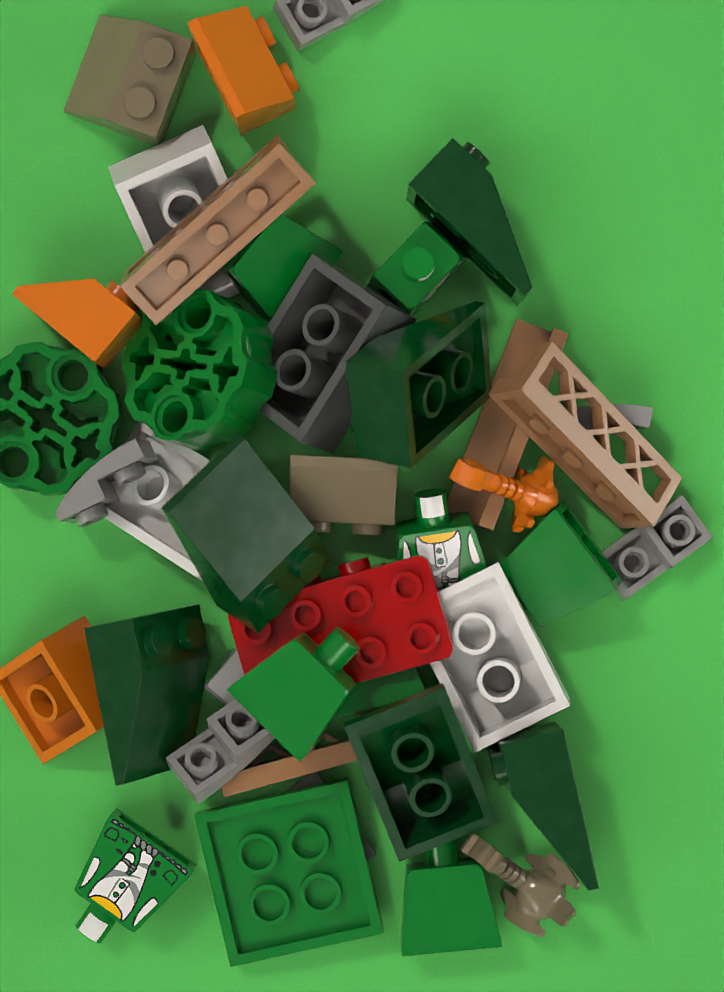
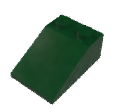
M452 138L408 184L406 200L429 222L434 224L482 273L518 306L526 298L532 289V285L492 174L485 169L490 162L470 142H466L461 146Z
M474 301L375 337L346 361L345 380L349 386L352 411L351 430L354 433L356 455L358 457L412 469L491 398L488 395L492 385L484 302Z
M239 435L162 507L163 512L217 607L256 633H259L273 618L278 616L285 606L310 581L314 580L331 561L315 528L248 442Z
M199 604L84 628L115 785L127 784L170 771L171 769L168 767L166 757L196 736L210 656L206 640V628L202 620Z
M443 683L343 723L399 862L497 823L494 811Z
M552 722L522 729L497 741V748L488 750L493 777L497 785H506L514 800L588 890L598 889L599 885L564 730L557 723Z

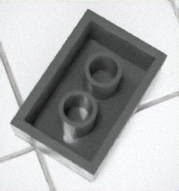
M312 254L268 324L274 339L271 355L272 364L277 370V377L272 397L263 403L259 411L301 443L334 453L351 426L352 411L349 386L345 380L346 361L375 337L414 324L417 319L344 268Z

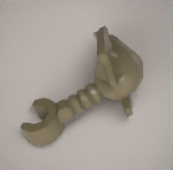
M473 832L460 848L463 853L481 864L485 870L491 874L494 872L495 875L514 887V894L508 889L503 888L500 896L507 907L504 914L505 918L520 929L538 937H543L546 932L540 926L541 920L551 918L560 926L566 927L569 925L572 917L576 915L575 908L565 899V887L570 886L578 890L581 885L580 881L571 869L553 853H549L545 857L528 854L525 860L534 868L525 870Z

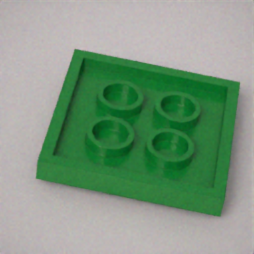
M349 777L204 809L195 813V821L230 967L383 934L384 926Z

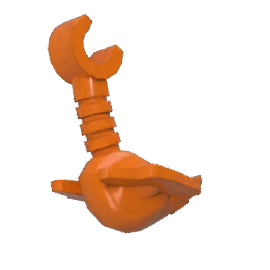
M545 456L540 457L537 463L538 467L532 473L517 467L515 479L502 474H496L483 464L469 457L466 461L458 458L449 476L453 481L475 491L484 489L513 500L515 508L511 516L512 531L517 533L522 532L524 528H531L535 522L533 517L547 516L558 504V489L553 482L554 462Z

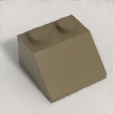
M100 15L64 112L153 146L163 143L197 54L193 40L144 21Z
M291 455L289 496L312 524L316 532L331 533V523L352 524V534L383 535V525L394 526L398 466L366 458Z

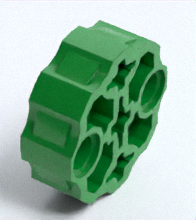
M199 288L157 325L144 314L142 326L138 333L126 345L121 367L126 376L127 383L124 401L134 421L146 424L154 431L157 438L199 451H208L216 443L226 440L232 441L237 435L245 436L255 426L256 415L263 403L272 397L276 384L277 370L272 364L271 355L274 339L263 319L251 315L244 310L240 303L212 291Z
M42 341L15 346L12 353L0 360V382L6 383L9 379H12L8 387L14 392L10 400L0 398V416L13 412L26 422L23 426H20L12 419L0 422V483L12 489L40 492L45 496L67 494L91 467L117 449L116 444L120 425L124 421L121 397L113 390L110 382L102 372V367L75 348L68 350L61 347L48 346ZM74 363L84 364L88 370L86 384L79 390L69 391L63 383L65 369ZM28 371L31 373L32 387L44 394L41 400L28 393L26 374ZM28 404L37 410L45 412L50 411L53 407L55 410L51 417L57 422V425L67 431V435L65 436L56 430L43 428L38 432L37 429L40 422L35 418L34 414L25 408V405ZM70 412L82 421L98 417L99 423H90L78 427L67 420L66 416ZM95 436H98L95 447L101 452L96 460L87 457L83 462H80L82 450L77 447L78 442L81 439L91 441ZM51 439L64 447L66 467L64 469L61 465V453L47 444ZM21 448L27 453L29 458L28 468L21 476L11 477L5 470L4 459L11 450Z

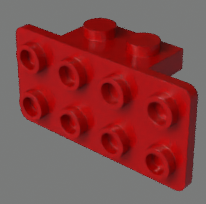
M416 555L388 564L382 562L372 566L368 557L338 565L340 575L321 580L319 574L259 633H256L228 614V621L244 675L303 632L320 645L336 627L347 632L360 647V650L342 668L356 683L443 660L451 656L454 651L453 640L431 564L428 558L423 555Z

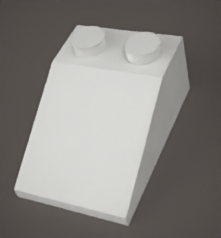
M203 125L108 166L114 186L145 253L227 180L223 167ZM221 269L199 287V289L209 290L226 298L240 293Z
M138 422L127 442L135 438L150 441L158 460L144 466L146 474L133 482L122 486H117L116 481L112 482L120 501L106 507L109 515L105 519L202 580L163 512L162 507L202 470L210 460L190 448L157 438L154 431L146 424Z
M499 562L439 591L453 640L454 651L448 658L432 662L430 665L440 684H444L455 714L474 752L570 706V698Z

